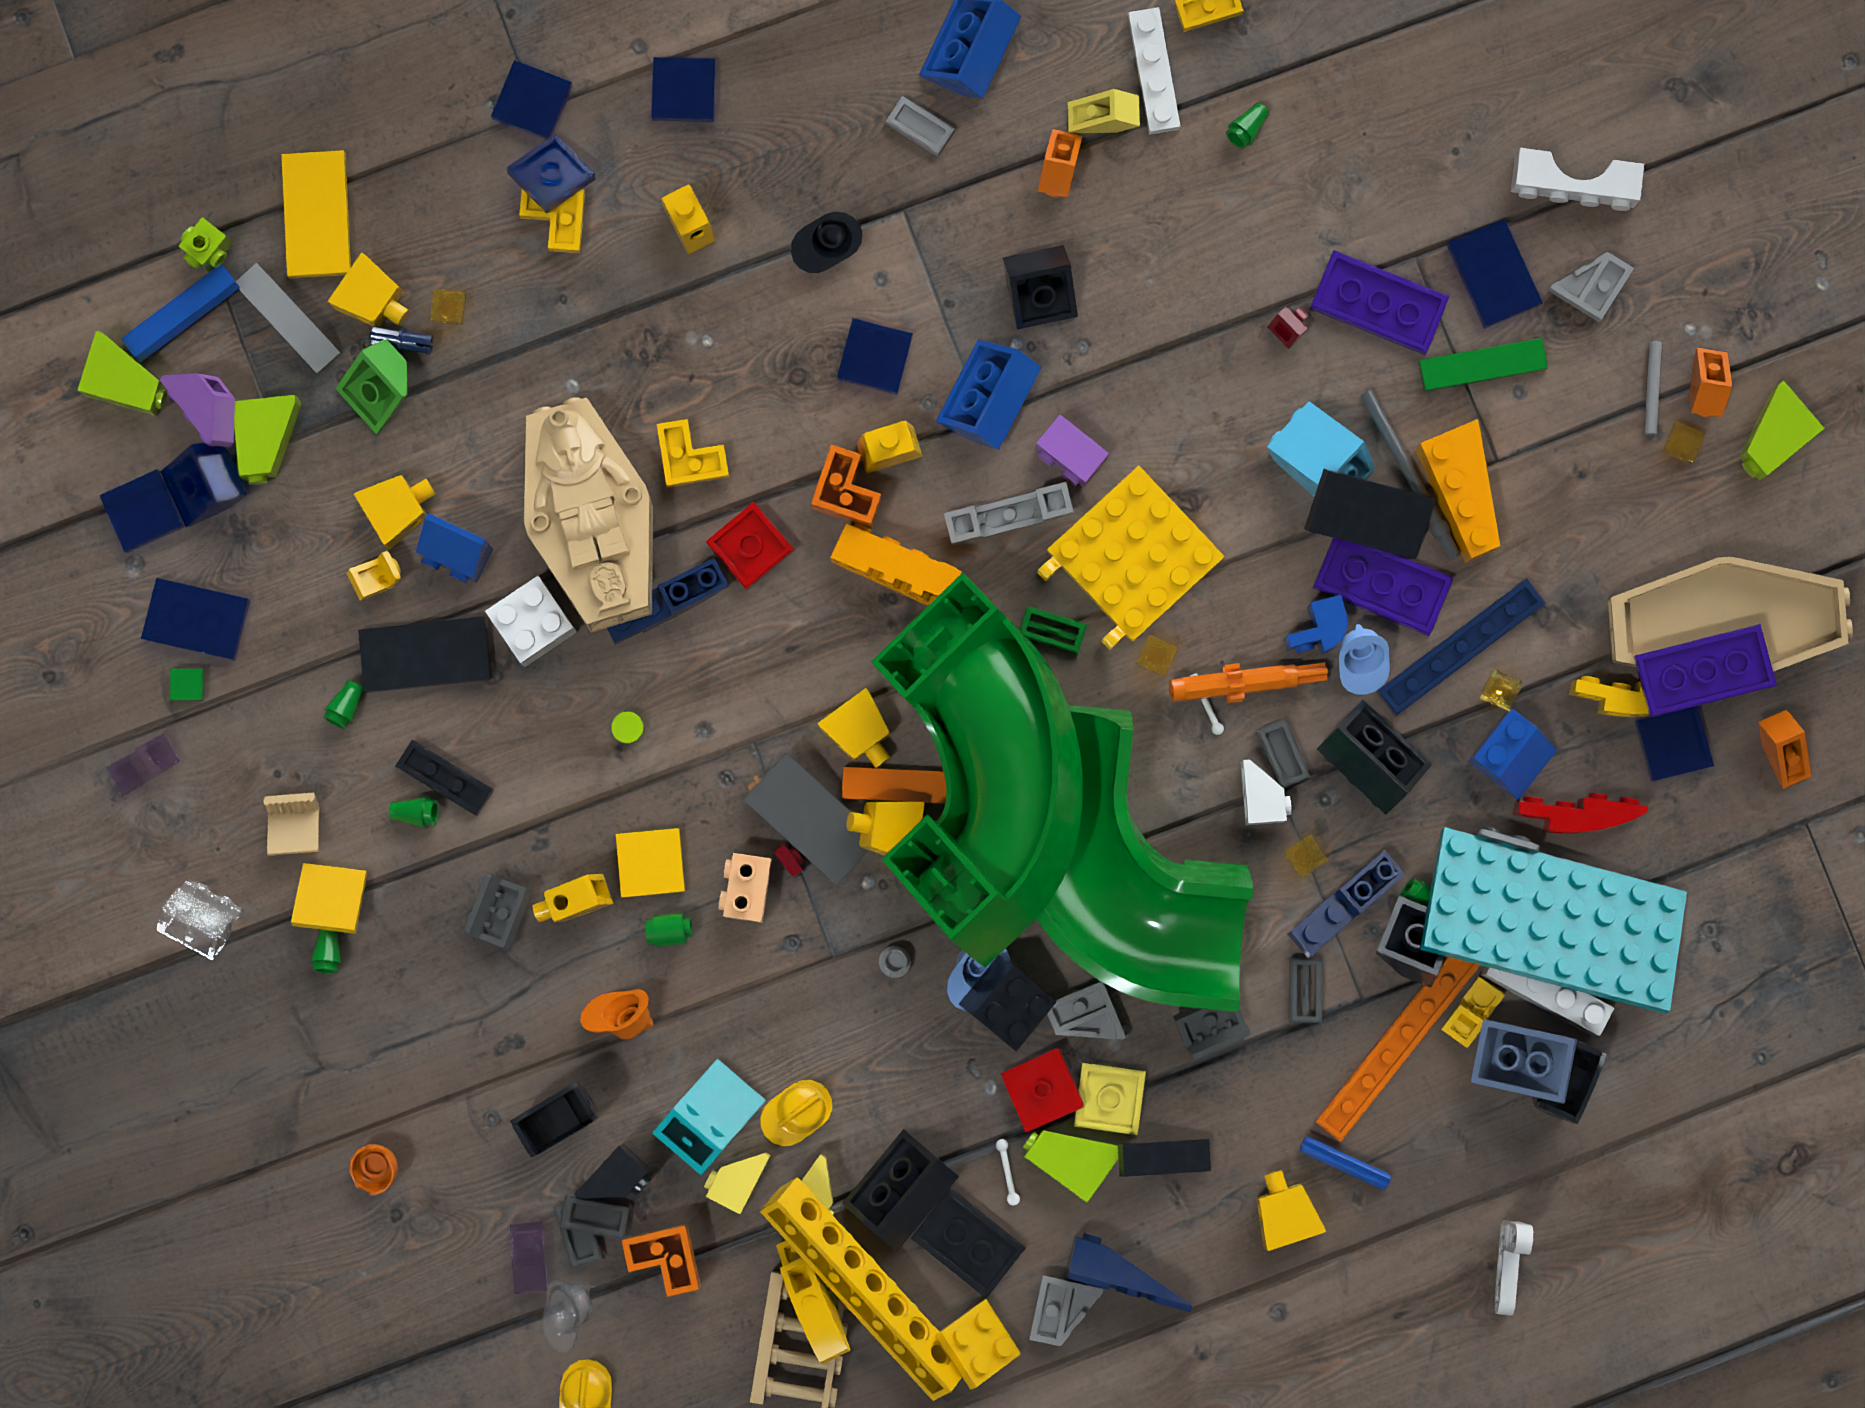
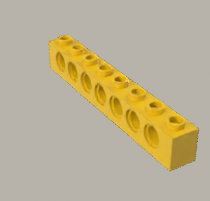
M796 1177L781 1186L760 1210V1213L932 1401L952 1392L962 1376L936 1337L939 1330L930 1323L919 1311L918 1307L909 1300L896 1283L888 1277L875 1260L846 1231L829 1209L815 1197L807 1185Z

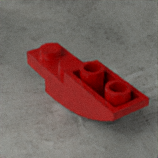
M1589 793L1588 797L1579 799L1578 809L1574 808L1575 803L1556 801L1554 806L1543 804L1542 798L1525 796L1524 801L1514 803L1513 816L1544 820L1543 833L1580 834L1608 829L1634 820L1647 813L1648 806L1639 805V799L1620 797V802L1607 800L1608 795L1600 793Z

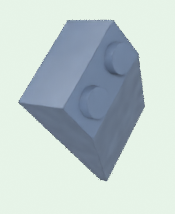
M1483 1019L1471 1083L1565 1103L1577 1039Z

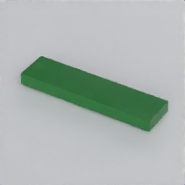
M1542 338L1418 361L1424 392L1548 369Z

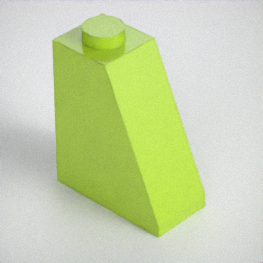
M96 331L78 391L85 397L157 416L159 409H163L167 401L165 386L105 334Z
M1784 380L1770 391L1739 456L1743 461L1742 466L1751 477H1756L1759 481L1768 476L1825 429Z
M296 395L235 401L234 429L238 473L250 485L266 484L269 478L277 477L301 409V401Z
M1041 1130L1039 1135L1033 1132L1023 1145V1148L1027 1150L1023 1155L1025 1158L1085 1202L1090 1200L1119 1159L1118 1145Z

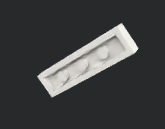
M1159 7L1128 12L1149 135L1180 130L1179 115Z

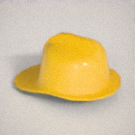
M801 1080L771 1099L764 1107L760 1117L761 1129L765 1137L776 1145L792 1146L815 1132L829 1119L832 1111V1098L828 1090L816 1081Z
M590 1359L579 1360L570 1365L562 1377L559 1408H611L612 1381L608 1370L599 1362Z

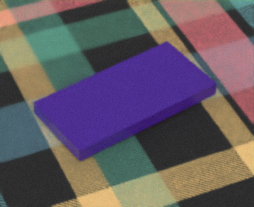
M1333 250L1310 310L1426 355L1449 296Z
M1333 538L1312 588L1332 597L1341 595L1346 603L1429 637L1453 577L1395 553Z
M1761 624L1634 656L1650 718L1777 686Z

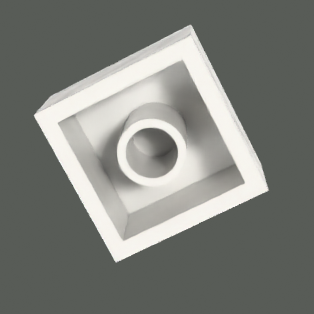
M536 576L485 611L524 667L577 633L539 576Z

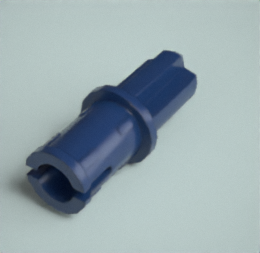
M373 326L369 333L371 344L374 345L387 339L394 348H397L398 352L408 350L430 355L433 345L430 344V342H433V335L407 332L406 328L395 330Z

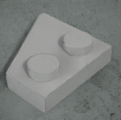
M1606 252L1559 282L1557 281L1552 284L1548 291L1597 322H1600L1634 268L1611 253Z
M1098 982L1055 1000L1056 1004L1047 1014L1055 1035L1118 1040L1126 1038L1103 982Z
M1042 1275L1029 1340L1062 1346L1095 1301L1103 1294V1288Z

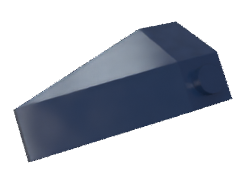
M1084 1233L1082 1238L1075 1236L1064 1273L1067 1278L1107 1290L1111 1287L1129 1296L1139 1298L1142 1296L1158 1304L1191 1312L1192 1305L1108 1246L1101 1244V1237Z

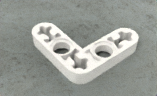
M1502 1221L1494 1300L1496 1314L1510 1316L1514 1314L1520 1254L1530 1255L1533 1245L1532 1225L1517 1221Z

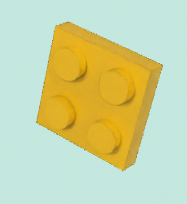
M987 1299L979 1302L936 1334V1337L970 1390L978 1387L1021 1354Z

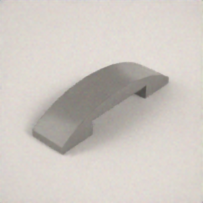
M257 263L236 281L241 293L317 374L322 372L341 354Z
M1063 482L1036 489V492L978 507L970 506L944 513L951 544H957L1028 528L1074 513L1067 484Z

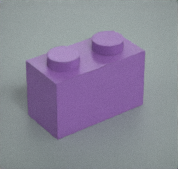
M1062 415L1056 418L1038 440L1035 447L1038 451L1037 456L1041 461L1050 467L1055 464L1063 471L1061 475L1073 486L1079 483L1082 487L1087 485L1109 455L1106 450Z

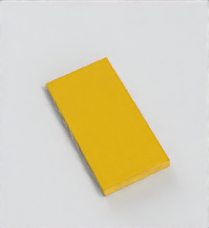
M344 150L281 154L287 277L291 279L346 275L351 268L346 153Z

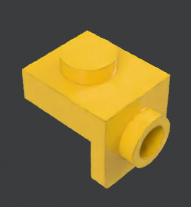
M388 551L382 552L374 560L350 568L346 573L360 601L394 588L401 579L400 566L396 559L391 558Z

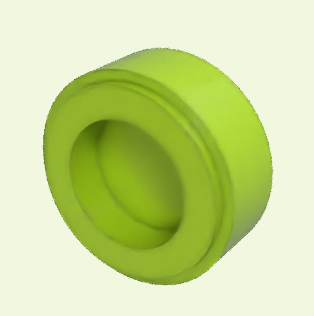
M622 712L614 718L612 733L621 743H635L643 735L644 724L637 714Z

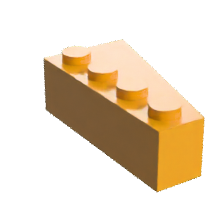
M1478 419L1421 442L1415 449L1443 515L1452 530L1451 533L1465 564L1490 554L1500 547Z
M854 523V526L845 525L830 557L832 563L926 606H929L962 573V571L954 566L933 560L919 550L904 548L900 546V542L888 536H883V538L871 534V529L859 523Z

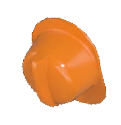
M641 989L602 994L592 999L585 1006L581 1013L580 1022L583 1028L589 1032H611L620 1039H632L643 1030L653 1027V1021L647 1007L649 997Z

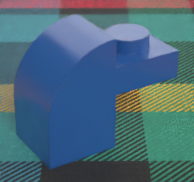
M1341 595L1315 601L1307 606L1313 628L1287 635L1284 638L1287 651L1295 649L1296 654L1308 652L1315 649L1314 644L1317 643L1320 655L1332 650L1342 640L1347 629V614Z

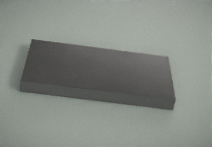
M786 752L743 798L750 807L835 885L868 852L867 849L861 848L859 845L860 833L848 831L846 828L847 817L850 811Z

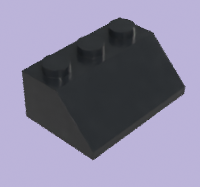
M1364 700L1348 714L1317 748L1327 762L1333 764L1352 785L1356 786L1385 815L1412 790L1432 766L1427 759Z
M903 1129L842 1204L876 1236L898 1252L959 1176Z

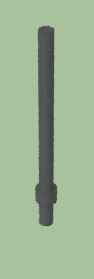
M1369 390L1363 393L1361 397L1412 492L1429 496L1373 391ZM1434 506L1429 519L1431 525L1429 530L1434 539L1439 540L1449 560H1452L1461 554L1450 535L1451 528L1446 520H1442Z

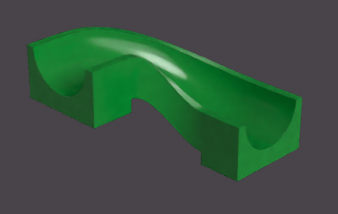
M962 572L871 661L920 715L938 751L946 782L945 808L937 822L927 814L882 858V861L948 938L986 968L1032 924L1050 903L1061 885L1072 860L1079 835L1083 805V776L1075 725L1057 678L1034 645Z
M1068 705L1078 739L1083 776V805L1080 829L1074 854L1065 877L1050 903L1036 918L1056 945L1078 966L1101 982L1125 994L1148 1002L1171 1006L1239 1012V973L1242 935L1248 901L1252 900L1253 884L1248 865L1185 859L1183 865L1166 859L1153 849L1139 831L1127 803V785L1134 730L1131 711Z

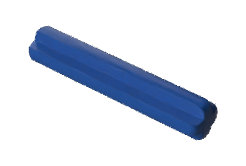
M1310 1137L1303 1139L1299 1150L1301 1153L1379 1189L1385 1190L1388 1187L1391 1179L1389 1173Z

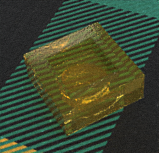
M434 289L430 316L431 322L463 325L466 293Z
M1676 421L1662 452L1692 464L1706 433Z
M1149 635L1136 665L1165 677L1178 647Z
M1493 668L1481 691L1480 699L1509 711L1521 689L1523 681Z
M1310 834L1283 852L1300 879L1328 861Z

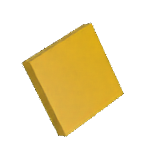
M679 828L616 834L621 898L685 892Z
M303 863L291 919L292 926L356 934L367 872L365 870Z

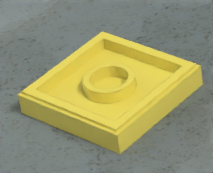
M1082 1063L1078 1091L1085 1107L1075 1112L1074 1127L1138 1135L1146 1071Z

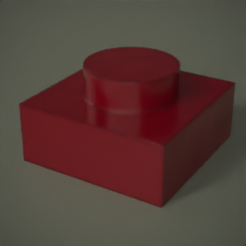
M782 845L774 851L793 879L804 872L800 867L804 860L794 847L788 850L785 845Z

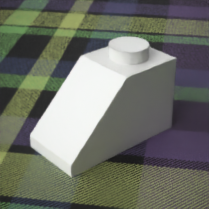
M1251 760L1240 762L1245 825L1284 823L1287 821L1286 815H1291L1290 796H1285L1284 788Z

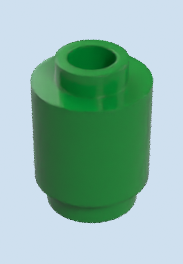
M683 912L653 916L651 920H645L648 946L656 945V948L683 945L687 944L688 937H693L691 918H685Z

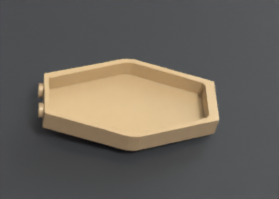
M579 397L570 398L564 401L563 405L553 408L546 406L534 410L533 414L526 416L524 525L528 537L591 633L651 615L653 505L646 485L587 397L583 399Z
M1718 557L1607 599L1612 662L1636 667L1635 655L1761 624L1772 669L1776 671L1849 644L1848 638H1852L1853 635L1852 621L1846 618V607L1850 606V592L1848 587L1844 588L1843 580L1735 557Z

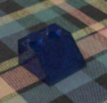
M205 442L192 444L160 471L185 527H191L232 508L247 495L243 482L233 465L231 456L226 447L210 446Z

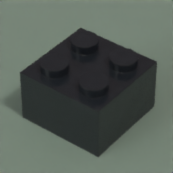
M998 955L960 1001L959 1005L1017 1052L1056 1004V1001L1016 966Z

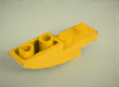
M1581 676V680L1577 679L1571 682L1569 695L1600 701L1597 714L1616 717H1649L1640 681L1635 683L1634 691H1631L1630 685L1613 682L1612 686L1600 684V679L1591 676Z
M786 1240L777 1244L776 1247L783 1265L780 1267L786 1289L819 1363L824 1364L851 1351L833 1295L827 1291L825 1282Z

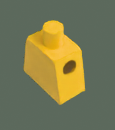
M689 184L661 198V204L688 255L716 241L711 225ZM699 230H703L697 236L691 237L693 233Z
M362 252L328 300L329 304L336 311L371 326L380 327L386 318L400 326L409 314V310L397 302L403 293L399 286Z
M901 421L862 434L857 442L866 474L923 457L914 427L907 421Z
M402 475L354 493L381 541L388 549L394 547L425 520L427 514L421 503L436 495L426 478L410 487Z
M867 688L817 723L821 731L854 762L866 755L874 767L878 768L891 758L881 744L890 736V732Z
M866 802L863 814L849 813L846 828L848 831L860 833L859 845L861 848L885 856L922 820L925 802Z
M587 874L545 891V900L533 904V912L538 922L550 918L554 922H564L614 903L604 875Z
M1282 1170L1264 1175L1269 1194L1257 1197L1256 1201L1265 1250L1271 1251L1326 1232L1322 1221L1301 1184L1287 1187Z

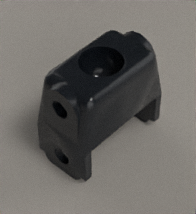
M1577 1041L1565 1103L1532 1097L1534 1107L1555 1118L1572 1124H1578L1595 1088L1607 1054Z
M578 1081L520 1114L510 1122L525 1150L532 1158L599 1119L595 1103L587 1090L581 1087Z

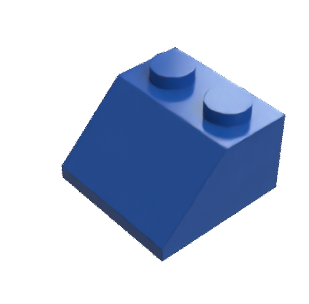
M427 513L416 549V553L423 557L421 563L435 570H438L440 566L451 570L449 576L467 584L468 579L477 583L493 551V548L485 539L430 513Z
M1510 709L1505 712L1467 762L1516 800H1519L1557 750L1536 726L1514 709Z

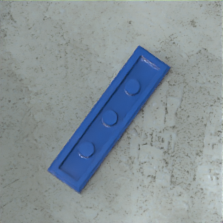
M221 264L121 339L134 358L141 363L240 287L223 264Z

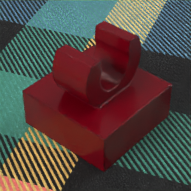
M1285 306L1267 328L1290 349L1308 329L1303 324V321L1309 315L1301 307L1292 313Z

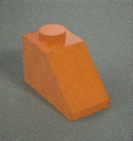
M1052 129L1040 177L1039 192L1046 193L1051 197L1068 198L1082 135Z
M1696 348L1689 392L1691 413H1696L1703 417L1714 416L1722 418L1732 389L1728 352Z
M1784 710L1759 721L1761 745L1780 786L1785 789L1812 777L1805 731L1787 710Z

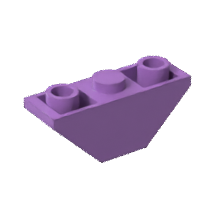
M194 373L163 375L160 378V381L168 390V396L177 402L183 410L184 417L193 423L199 431L202 441L210 446H232L234 443L235 398L219 377Z

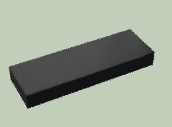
M411 740L395 767L475 816H478L494 790L414 740Z
M1209 1139L1118 1144L1119 1177L1211 1171Z

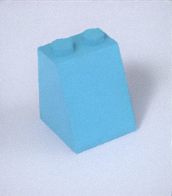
M1309 401L1303 408H1299L1294 412L1290 422L1281 431L1276 432L1272 436L1267 446L1273 461L1313 497L1315 496L1324 468L1362 479H1367L1375 470L1365 442Z

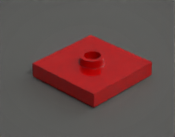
M752 502L705 541L746 591L795 551L755 502Z
M1056 1048L1000 1073L1026 1133L1085 1107L1060 1048Z

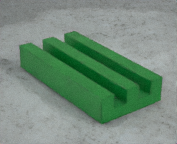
M1027 605L1020 631L1030 641L1078 655L1088 624ZM1034 615L1078 629V635L1032 621L1030 617ZM1030 627L1075 641V645L1072 646L1028 632L1026 629Z

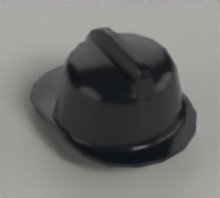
M835 211L821 216L796 233L791 242L793 262L801 270L808 273H820L830 269L857 252L862 243L863 235L860 224L853 216L845 212Z

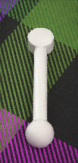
M1201 699L1212 722V732L1215 735L1222 734L1224 726L1218 723L1208 699Z
M1000 1139L996 1142V1148L1001 1154L1009 1191L1007 1201L1013 1206L1019 1203L1020 1197L1015 1193L1006 1151L1008 1142Z

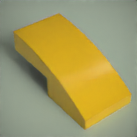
M1478 975L1460 999L1441 1030L1468 1048L1481 1031L1483 1019L1487 1020L1504 998L1505 993Z

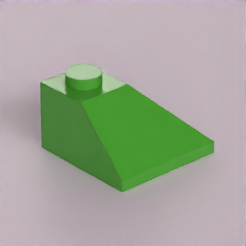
M387 339L361 350L336 387V390L376 435L383 430L407 396V361Z

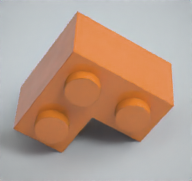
M831 444L811 502L812 510L853 524L859 523L872 530L881 503V494L854 485L862 462L861 454Z
M688 1224L627 1237L621 1240L628 1272L660 1265L667 1297L696 1291L701 1288Z

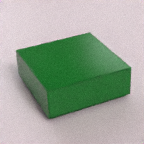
M170 669V700L204 701V669Z

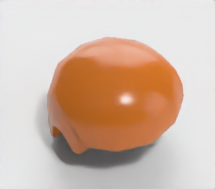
M368 1144L359 1148L350 1159L349 1173L353 1182H355L356 1188L368 1192L371 1196L386 1192L397 1179L399 1165L397 1158L388 1148L378 1144Z

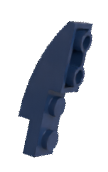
M715 558L657 585V588L652 590L651 615L607 628L614 644L616 645L641 632L645 633L726 589L728 584Z
M1385 850L1382 851L1310 912L1305 919L1287 933L1288 936L1307 958L1311 957L1356 916L1360 915L1401 879L1405 873Z

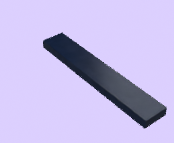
M1526 578L1376 691V693L1396 717L1546 604V602Z

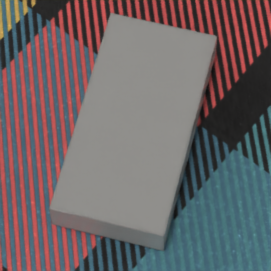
M903 96L886 120V125L937 157L955 130Z

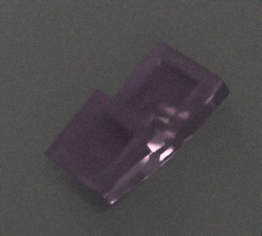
M161 734L135 748V752L106 767V770L120 794L124 796L162 774L180 760L165 735Z
M542 1221L510 1224L515 1294L548 1291L547 1260L545 1258L544 1225Z

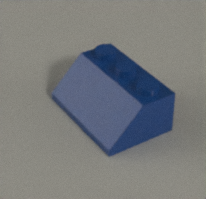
M954 0L919 76L959 95L983 99L996 69L1002 61L1010 39L1015 33L1021 15L1002 0Z
M978 339L936 422L980 445L999 450L1042 367L1018 349Z

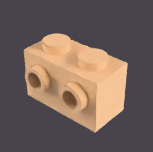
M733 853L732 860L726 859L724 878L729 879L727 891H721L719 910H724L723 917L763 923L772 866L771 858ZM745 867L752 868V874L749 877L742 876V871ZM746 898L747 906L739 909L737 907L738 900Z

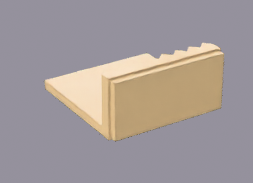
M315 793L266 796L264 805L268 812L267 855L319 852V803Z

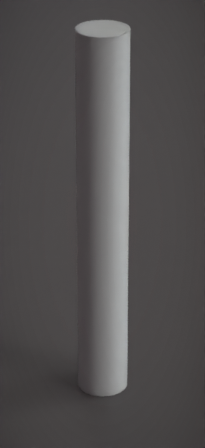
M1660 341L1649 342L1644 435L1649 436L1657 435L1662 342Z

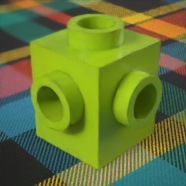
M202 217L194 227H189L183 233L179 247L185 253L183 259L196 270L202 266L210 272L213 267L217 268L224 262L227 256L226 251L233 243L225 234Z

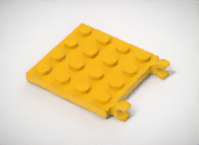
M1137 466L1047 549L1052 558L1038 569L1037 574L1046 582L1061 567L1116 625L1101 641L1110 651L1125 636L1131 642L1135 641L1223 560L1225 556L1140 466Z

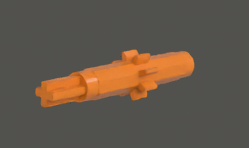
M1240 663L1227 664L1222 667V673L1170 679L1169 692L1172 702L1226 696L1227 703L1242 702L1245 699L1244 694L1280 690L1297 687L1300 684L1327 681L1328 669L1325 663L1295 666L1294 664L1247 670H1240Z

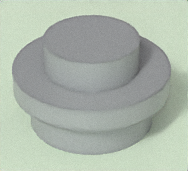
M899 946L886 948L879 957V967L888 977L899 978L905 975L910 968V956L905 949Z

